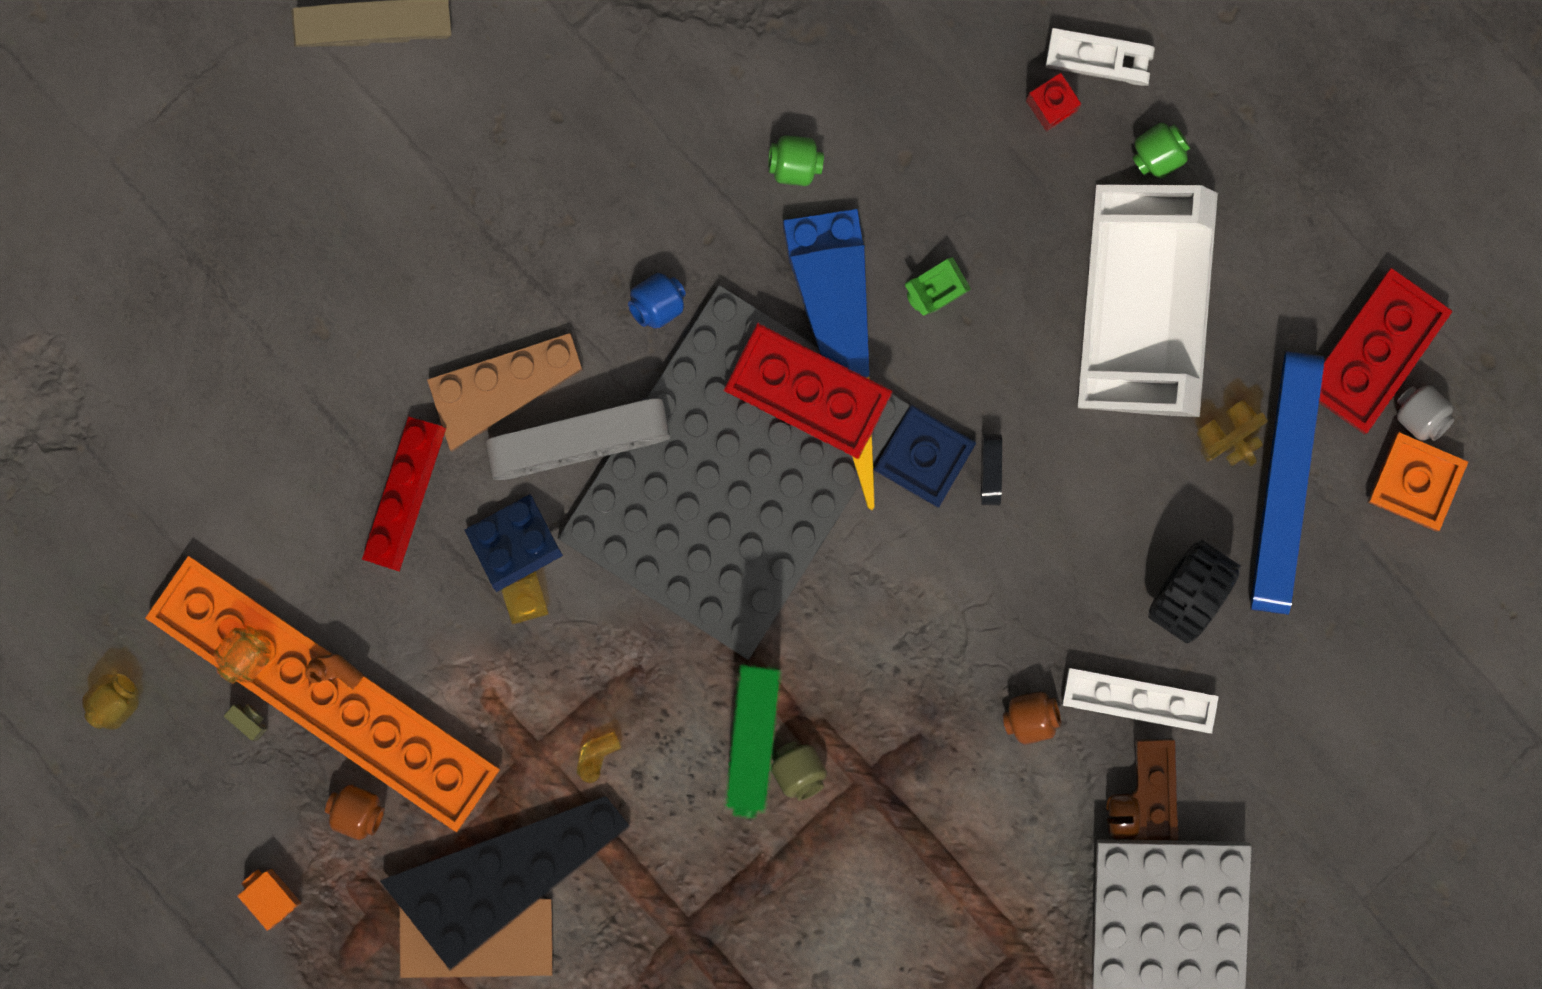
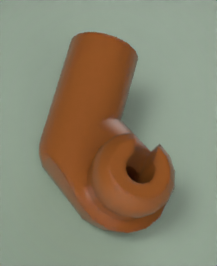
M339 654L316 657L309 662L305 669V675L312 683L339 678L352 690L365 676Z

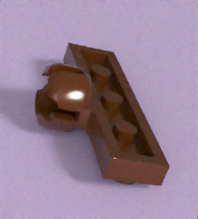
M1173 738L1135 740L1136 789L1130 794H1113L1108 798L1106 811H1109V816H1128L1107 818L1109 834L1115 840L1178 841L1175 740Z

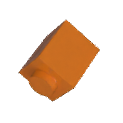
M259 869L241 883L245 890L238 895L239 899L267 931L274 928L301 904L300 900L273 869L267 870L264 873Z

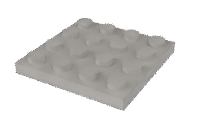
M1097 839L1092 988L1245 989L1251 868L1250 842Z

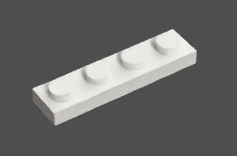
M1068 668L1062 706L1212 734L1219 696Z

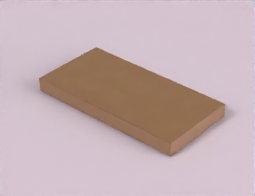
M552 898L540 899L452 971L448 969L400 907V978L553 975Z

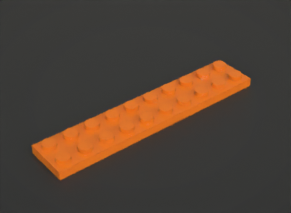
M191 556L186 558L145 617V619L456 833L460 830L501 770L366 676L363 677L353 690L339 678L324 680L320 683L309 681L305 675V669L309 662L316 657L331 655L332 653Z

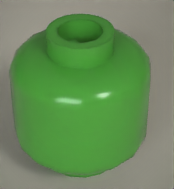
M1160 122L1135 139L1137 154L1132 156V158L1144 175L1151 172L1155 177L1162 179L1187 162L1188 155L1186 151L1191 148L1175 124L1169 127L1167 124Z
M782 135L777 143H771L768 173H773L778 183L808 186L813 181L815 174H822L824 153L817 152L816 142L812 138Z

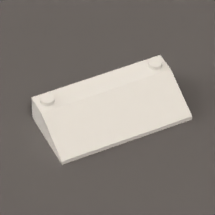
M1096 185L1078 408L1164 416L1200 417L1217 192L1202 185Z

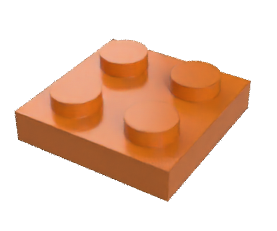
M1398 432L1395 434L1367 502L1438 532L1442 527L1468 461Z

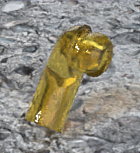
M615 731L586 743L582 747L576 767L577 774L584 782L593 783L597 781L601 774L600 770L604 756L622 748Z

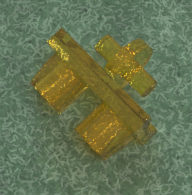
M1242 400L1225 411L1236 427L1227 436H1225L1215 420H1212L1196 431L1201 444L1205 448L1201 454L1207 462L1234 446L1235 451L1226 456V460L1231 466L1241 460L1249 467L1257 463L1253 452L1263 446L1262 442L1257 436L1247 443L1243 438L1263 426L1268 420L1262 412L1257 415Z

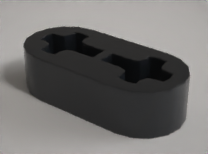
M983 434L981 445V505L1000 506L1002 493V434Z

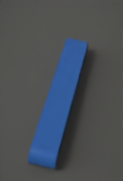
M1286 351L1284 355L1251 594V610L1286 615L1290 613L1324 369V356Z

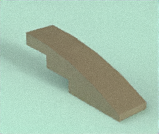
M448 0L369 1L298 7L291 10L294 47L368 46L370 43H403L411 39H448L451 36Z

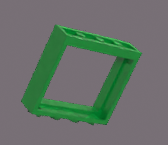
M741 666L726 808L733 809V816L756 818L757 811L765 812L780 670Z

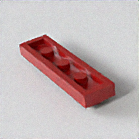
M408 416L362 560L400 572L446 431L445 427Z

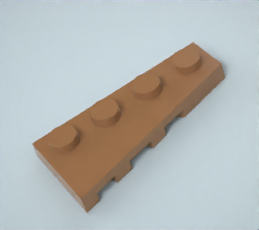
M569 333L428 379L427 381L442 427L446 428L445 436L449 449L452 452L476 435H480L491 428L492 425L508 415H512L523 408L524 405L540 395H544L583 369L572 335Z

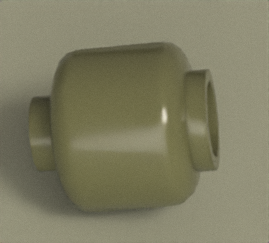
M791 742L776 752L778 758L773 762L771 772L785 796L790 798L796 797L798 801H803L814 796L824 788L823 781L826 779L827 770L813 746L808 744L798 746L796 742Z

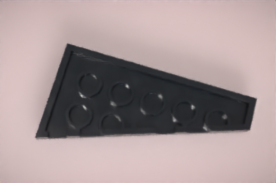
M605 796L380 880V882L448 969L452 971L619 837L630 826Z

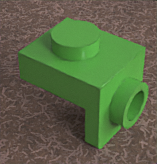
M953 257L946 259L921 276L905 283V287L908 290L907 298L915 310L920 311L923 316L936 312L971 290Z

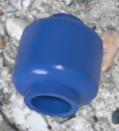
M656 273L631 289V300L628 302V307L634 319L641 326L645 327L648 325L653 329H657L683 313V297L686 293L678 279L675 277L669 279L662 273Z

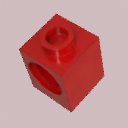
M1062 73L1030 92L1026 99V102L1046 132L1078 112L1081 106V102Z

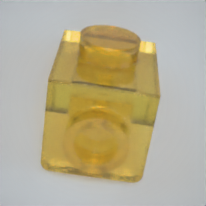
M537 570L501 590L512 625L549 614Z

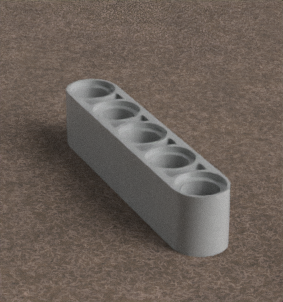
M648 399L493 437L486 441L492 478L494 480H508L664 442L670 438L663 400Z

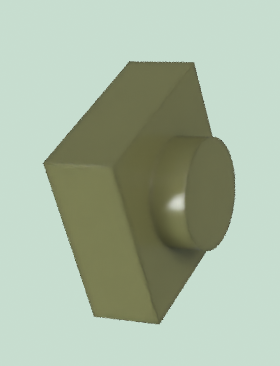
M240 704L233 705L224 715L229 722L251 741H258L267 731V728L261 724L264 717L249 704H246L244 708Z

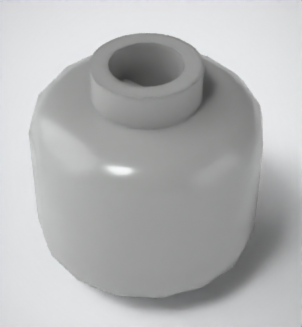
M1425 385L1419 389L1412 386L1397 401L1401 405L1397 414L1398 421L1420 441L1429 438L1433 441L1437 440L1454 422V419L1451 417L1454 410L1453 405L1431 385Z

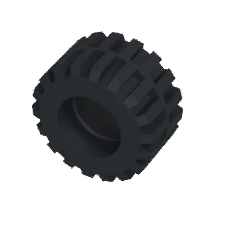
M1204 540L1194 543L1183 555L1158 591L1149 608L1148 618L1184 643H1190L1205 630L1229 596L1238 580L1240 565Z

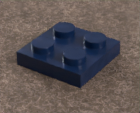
M531 494L464 530L496 592L563 556Z

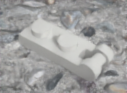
M1053 28L1045 67L1147 86L1150 79V73L1147 72L1149 60H1153L1155 48L1146 44ZM1124 55L1134 58L1133 68L1122 67Z

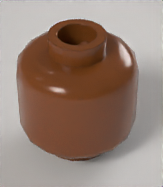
M1042 691L1013 697L1009 702V712L1003 713V722L1007 734H1014L1018 742L1024 745L1052 739L1056 734L1057 728L1062 725L1056 699L1049 698Z
M354 785L345 786L339 793L333 792L325 807V813L330 815L329 825L331 829L355 840H362L368 835H375L385 811L384 807L380 806L378 795Z

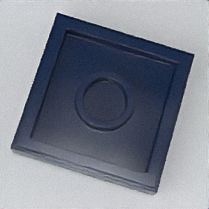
M911 405L873 471L939 508L975 447L976 442Z

